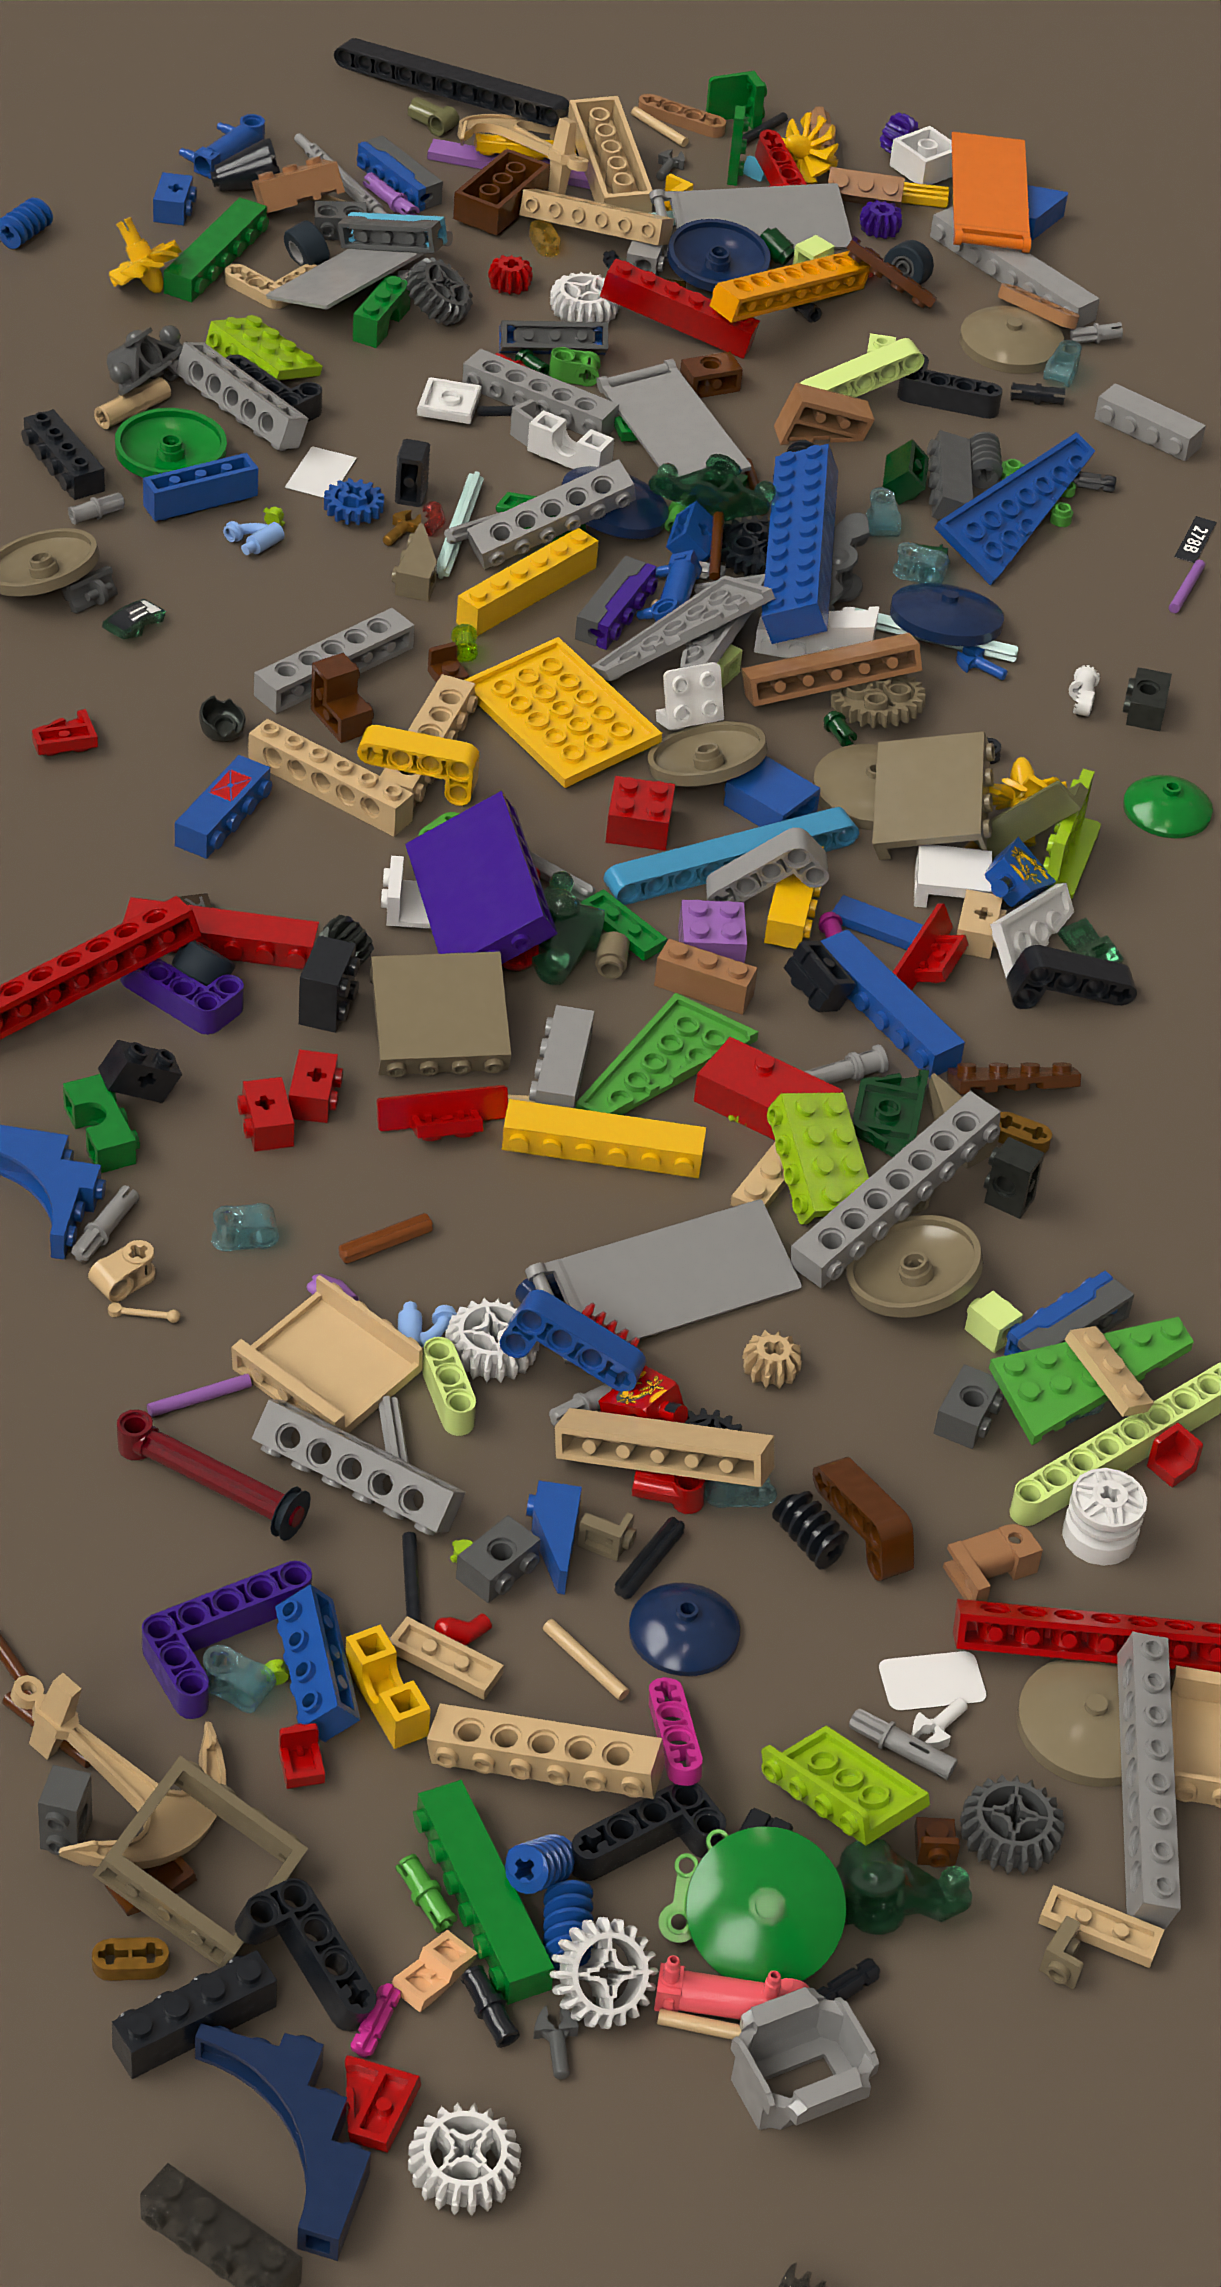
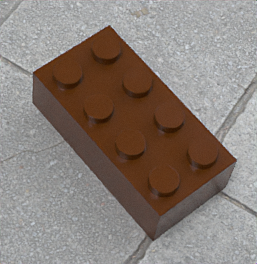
M506 148L455 191L453 219L463 222L467 226L484 230L488 234L498 235L520 216L523 189L536 188L548 191L550 164Z

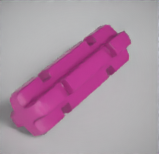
M386 1983L378 1988L375 2007L367 2019L360 2024L358 2029L360 2034L356 2033L351 2042V2050L361 2058L373 2055L378 2045L376 2038L381 2039L394 2010L392 2007L396 2008L401 1998V1991L395 1988L393 1984Z

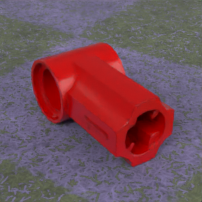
M636 1470L632 1496L671 1503L678 1512L693 1514L700 1511L704 1505L705 1480Z

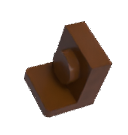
M455 642L429 649L428 672L436 683L442 674L462 680L470 677L457 659L458 646Z
M916 1817L914 1829L917 1865H930L935 1868L955 1867L960 1849V1839L956 1838L955 1819Z

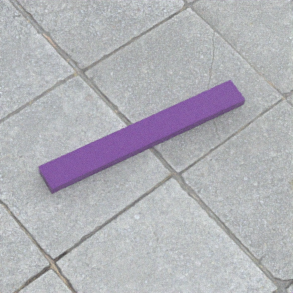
M433 139L427 153V159L483 169L500 153L487 156L480 154L479 151H476L475 146L464 144L462 146L461 143ZM549 159L540 160L542 162L550 164ZM571 170L568 185L590 189L585 172Z

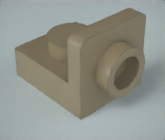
M627 1512L621 1524L617 1525L607 1519L585 1513L580 1522L577 1546L618 1561L624 1549L630 1550L635 1541L637 1530L633 1529L634 1514Z
M1066 1916L1045 1950L1039 1971L1046 1974L1055 1983L1064 1984L1074 1989L1078 1984L1084 1967V1963L1075 1958L1081 1941L1076 1939L1081 1923Z

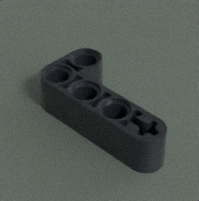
M924 354L923 366L918 371L899 380L897 396L904 402L987 419L995 418L999 414L1003 392L999 385L928 370L929 359Z
M241 355L226 357L227 360L308 417V422L321 415L322 387L319 384L305 382L290 389Z
M1032 945L1025 948L1006 977L1012 1003L1019 1009L1034 1007L1046 990L1120 1006L1131 1003L1137 996L1135 983L1130 968L1127 965L1042 945Z
M673 1783L656 1792L654 1799L644 1798L578 1832L572 1841L574 1858L572 1874L583 1881L596 1880L677 1837L681 1838L695 1856L703 1858L708 1852L706 1847L708 1834L706 1833L716 1829L726 1831V1818L698 1783L689 1786ZM721 1835L712 1836L710 1840L712 1847L724 1839V1837Z
M291 1878L248 1899L235 1921L237 1936L247 1944L257 1945L280 1935L332 2022L344 2031L357 2030L374 2009L376 1994L309 1884L301 1879ZM285 1900L293 1902L296 1907L288 1905ZM251 1915L259 1917L263 1923L255 1921ZM305 1933L311 1934L317 1941L309 1939ZM326 1967L335 1970L338 1976L331 1974Z

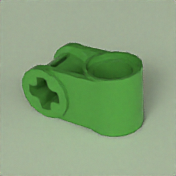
M557 347L551 352L548 376L565 383L586 387L593 386L597 383L596 380L599 377L598 370L601 366V359L596 353L591 351Z

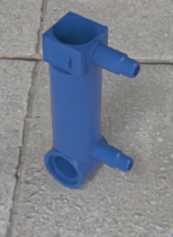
M256 114L244 115L240 118V125L237 127L220 122L217 124V129L225 134L209 146L201 147L195 152L181 148L179 155L194 163V172L211 179L210 172L214 171V165L265 139V119L262 116Z
M694 550L671 554L668 565L656 568L655 578L667 576L660 600L655 602L652 607L644 608L636 613L639 620L654 618L655 622H657L690 599L695 581L699 579L702 571Z

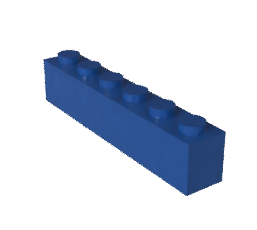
M848 929L821 940L822 944L856 984L847 998L898 1049L903 1051L917 1068L929 1070L928 1077L931 1078L932 1074L940 1075L946 1072L948 1068H955L958 1063H961L965 1042Z

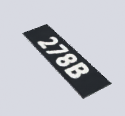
M1196 516L1174 557L1195 563L1217 522Z

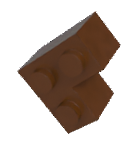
M344 653L313 662L311 683V710L340 743L363 736L366 728L372 725V719H374L372 706L370 703L365 702L358 694L359 668Z

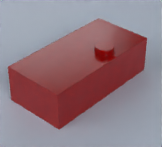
M729 1037L697 1073L694 1102L727 1118L728 1115H732L735 1118L734 1121L739 1116L738 1123L744 1126L746 1124V1127L775 1140L772 1127L767 1120V1112L769 1106L781 1093H843V1090L737 1039Z

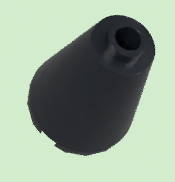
M270 138L262 139L214 165V171L210 172L213 186H219L220 191L254 190L251 181L258 180L259 174L273 171V174L280 173Z

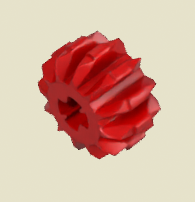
M501 255L500 258L493 259L488 272L492 289L498 290L499 293H508L509 295L511 293L520 295L521 291H528L533 277L529 261L523 260L521 256L513 257V255L508 257Z

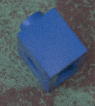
M162 172L153 198V222L184 226L187 216L192 214L193 202H196L197 187L193 186V176Z
M695 501L676 515L666 548L673 554L694 550L698 561L705 562L710 557L713 516L699 502Z

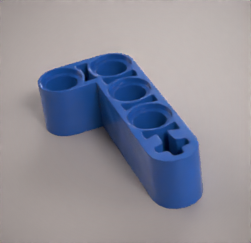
M538 1289L532 1290L526 1295L512 1315L499 1341L502 1351L513 1358L525 1357L538 1341L620 1392L631 1391L635 1388L646 1364V1358L638 1348L550 1293Z

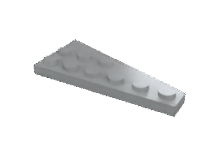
M765 574L737 579L764 586ZM716 581L695 584L694 590L696 595ZM755 609L707 632L701 638L685 643L686 649L682 652L680 668L712 662L717 663Z

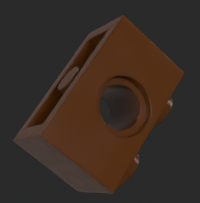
M730 351L681 359L680 372L699 398L740 392L743 368Z

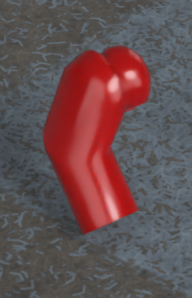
M483 1613L469 1622L453 1617H442L436 1621L434 1630L466 1646L492 1628V1623Z

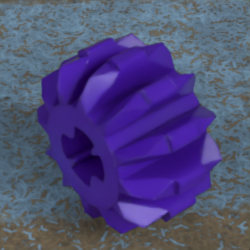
M900 112L892 115L882 130V136L880 137L881 148L891 154L893 139L919 130L918 122L909 115Z
M876 200L875 203L867 202L866 206L862 208L860 212L861 230L866 232L867 236H875L876 239L878 237L887 239V237H895L896 233L900 232L903 221L901 209L896 207L895 203L889 204L886 200L884 202Z

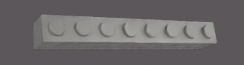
M953 206L933 215L930 237L1001 283L1020 287L1079 314L1080 317L1076 328L1083 327L1096 320L1100 298L1030 253H1022L1019 249L966 243L953 245Z

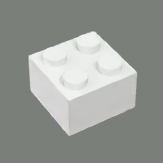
M931 126L895 138L892 144L890 166L914 183L932 185L952 177L951 140Z

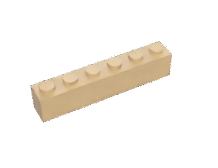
M569 1408L555 1425L556 1459L754 1487H762L775 1468L774 1435Z

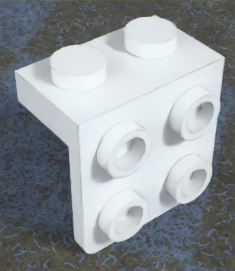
M712 662L667 670L664 673L665 708L656 710V721L668 730L677 731L688 726L724 720L722 678L719 664Z
M391 856L390 868H384L383 887H388V889H382L381 908H387L386 926L431 928L417 881L403 880L404 856Z

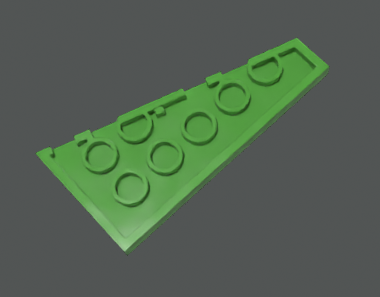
M675 993L575 1103V1108L623 1115L696 1075L729 1037L750 1045L757 1041L759 1031Z
M1179 1316L1103 1333L1105 1339L1124 1361L1138 1382L1145 1378L1146 1373L1156 1367L1163 1368L1191 1351L1194 1342ZM1066 1342L990 1360L989 1370L1032 1446L1041 1441L1042 1436L1051 1430L1056 1432L1063 1428L1066 1421L1076 1415L1083 1416L1109 1400Z

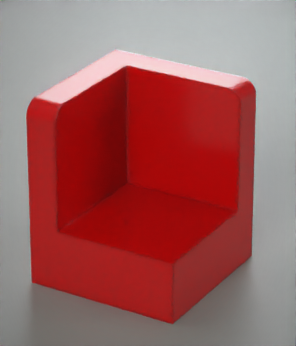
M1176 1423L1154 1439L1147 1467L1173 1488L1196 1472L1203 1443L1181 1424Z

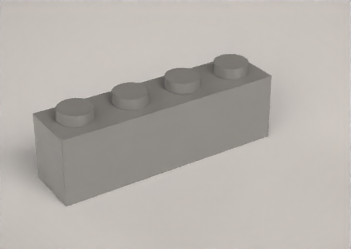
M1116 383L1098 397L1094 419L1183 461H1186L1201 448L1206 425Z
M556 1005L553 1018L547 1017L545 1036H548V1039L542 1038L540 1057H543V1060L537 1059L534 1078L538 1079V1081H532L529 1100L535 1101V1103L575 1108L592 1037L594 1011Z

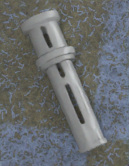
M877 1044L872 1046L871 1050L858 1054L850 1052L843 1060L804 1072L832 1084L848 1078L858 1081L864 1075L877 1071L885 1073L888 1071L889 1063L884 1048Z

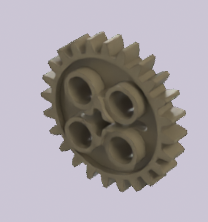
M907 674L831 690V708H834V711L843 713L845 718H849L850 724L859 721L861 727L867 723L871 724L872 728H875L877 724L887 728L889 723L899 726V721L909 723V718L917 719V713H923L926 702L925 688L922 687V682H916V677L907 678Z

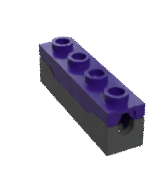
M625 555L577 615L575 639L605 650L614 640L617 641L625 625H630L636 611L643 608L647 597L655 593L658 585V579L655 578L656 566Z

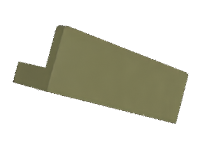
M1056 781L991 819L992 837L987 838V850L992 851V860L1017 837L1022 842H1025L1079 811L1089 790L1081 782L1067 789L1060 781ZM975 840L974 842L981 848L979 840Z

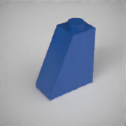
M1027 185L1031 241L1064 217L1068 192Z

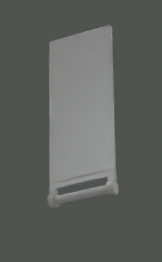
M837 183L692 191H663L662 189H655L649 194L657 215L668 217L664 201H670L676 229L695 220L721 219L743 225L759 236L767 228L772 230L776 227L794 244V249L796 244L815 235L834 245V250L846 249L852 240ZM664 245L665 250L663 254L666 257L665 261L668 262V245Z
M446 230L448 242L443 246H450L453 242V233ZM347 249L267 293L266 297L276 301L329 309L426 253Z
M673 358L664 360L663 364L609 378L606 376L597 378L596 382L599 392L604 393L609 401L619 404L618 413L675 490L751 470V464L682 376Z
M761 1199L546 1263L539 1262L525 1270L528 1280L533 1281L536 1289L544 1290L554 1296L546 1278V1275L553 1274L567 1305L582 1313L587 1305L594 1303L593 1316L604 1311L607 1313L604 1321L605 1325L613 1320L618 1322L615 1333L625 1328L629 1330L627 1342L635 1337L643 1339L798 1291L802 1287ZM563 1358L565 1364L571 1363L570 1361Z

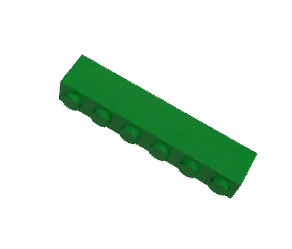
M239 197L164 270V294L192 303L212 282L216 281L228 265L237 257H240L243 251L267 230L269 225L267 206Z
M462 1779L418 1793L417 1810L413 1811L415 1826L420 1834L425 1833L429 1841L428 1851L434 1864H440L444 1872L443 1882L445 1889L450 1896L455 1895L459 1903L458 1913L464 1927L470 1926L474 1935L473 1944L479 1959L485 1958L489 1966V1979L495 1991H501L507 2005L552 1990L553 1978L549 1974L554 1970V1966L516 1889L510 1885L506 1877L505 1867Z

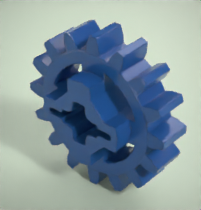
M348 478L346 482L338 480L337 486L330 484L329 490L324 492V510H327L328 516H335L336 522L345 520V525H349L351 521L355 522L357 526L364 521L369 524L371 523V518L379 519V514L384 512L385 495L381 493L380 487L373 488L372 482L363 484V479H359L358 482H353L351 478Z

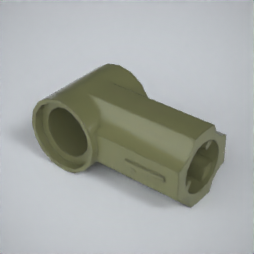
M419 97L412 99L408 107V116L428 126L429 131L435 136L445 134L455 128L460 121L459 115L453 107L445 106L441 108Z

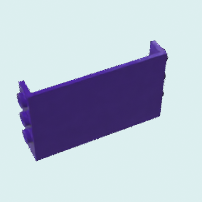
M502 791L405 844L439 954L500 952L503 964L558 934L516 809Z

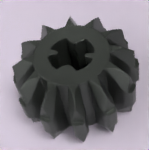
M339 914L337 917L332 918L319 934L320 936L355 943L356 957L360 958L359 966L370 957L374 950L372 938L367 935L366 929H363L359 922L353 921L350 916L345 917Z

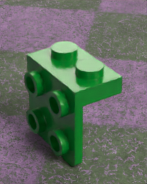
M755 71L713 76L709 79L706 112L720 116L725 120L734 119L736 105L746 106L745 116L750 117L749 127L753 129L762 124V119L765 117L764 97L767 96V86Z

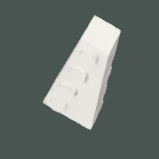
M880 606L869 607L868 610H855V607H843V611H829L828 631L775 644L771 643L762 617H760L754 652L782 658H793L872 641L875 638Z

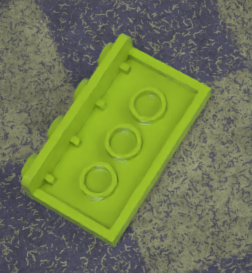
M248 315L245 318L228 317L225 320H215L210 323L206 344L225 358L230 355H241L279 381L320 376L323 366L315 361L311 354L300 350L294 342L282 337L278 330L270 328L257 316Z
M1084 768L1079 780L1073 779L1071 787L1081 782L1089 790L1083 806L1079 811L1055 824L1054 833L1057 834L1051 833L1046 851L1049 852L1050 857H1046L1043 864L1047 873L1056 881L1050 887L1055 884L1066 883L1071 899L1074 898L1101 828L1100 822L1085 818L1095 772Z
M781 1093L769 1106L767 1120L772 1127L776 1141V1151L780 1155L784 1169V1180L788 1184L791 1193L793 1211L797 1214L801 1225L809 1224L815 1217H825L869 1179L844 1093Z
M827 1725L783 1752H780L771 1745H767L761 1750L763 1762L761 1768L769 1782L777 1784L790 1793L794 1799L803 1802L815 1810L820 1817L828 1819L841 1828L846 1835L854 1837L865 1846L930 1805L929 1793Z

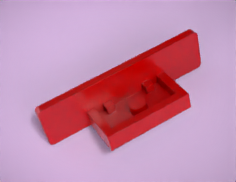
M944 903L937 904L893 970V973L911 991L917 982H945L969 946L966 935H949L953 926Z
M505 1085L378 1098L376 1100L378 1129L380 1131L412 1128L417 1138H422L424 1141H437L441 1139V1136L454 1135L460 1138L471 1137L474 1135V1132H483L484 1120L503 1119L506 1117L508 1089Z

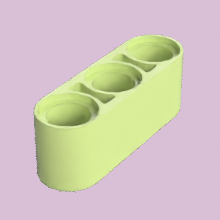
M433 1337L426 1341L423 1347L422 1374L444 1429L456 1436L469 1434L475 1425L476 1397L455 1345L447 1338Z

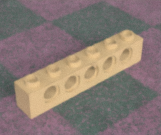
M536 188L523 189L519 215L657 246L669 244L674 218Z
M442 674L408 731L457 740L458 732L465 729L468 715L475 712L478 704V696H475V683ZM385 768L380 775L414 793L413 808L417 802H422L428 783L432 784L435 779L434 777Z
M266 719L249 733L248 758L271 767L270 773L393 837L412 822L414 793L269 719Z
M441 1703L427 1737L432 1764H438L446 1768L457 1767L476 1770L483 1774L494 1773L513 1776L521 1780L532 1779L550 1782L558 1786L569 1785L587 1788L595 1792L606 1791L625 1794L632 1798L654 1799L665 1765L662 1738Z

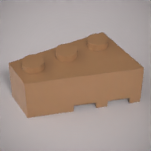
M320 156L305 160L306 164L297 167V164L282 167L283 172L273 174V171L259 174L258 180L251 181L257 202L267 206V213L296 206L298 203L310 199H322V195L337 192V194L344 193L345 190L337 162L321 159Z
M796 382L774 424V428L780 445L798 440H807L814 443V440L828 439L830 443L864 441L875 419L866 400Z

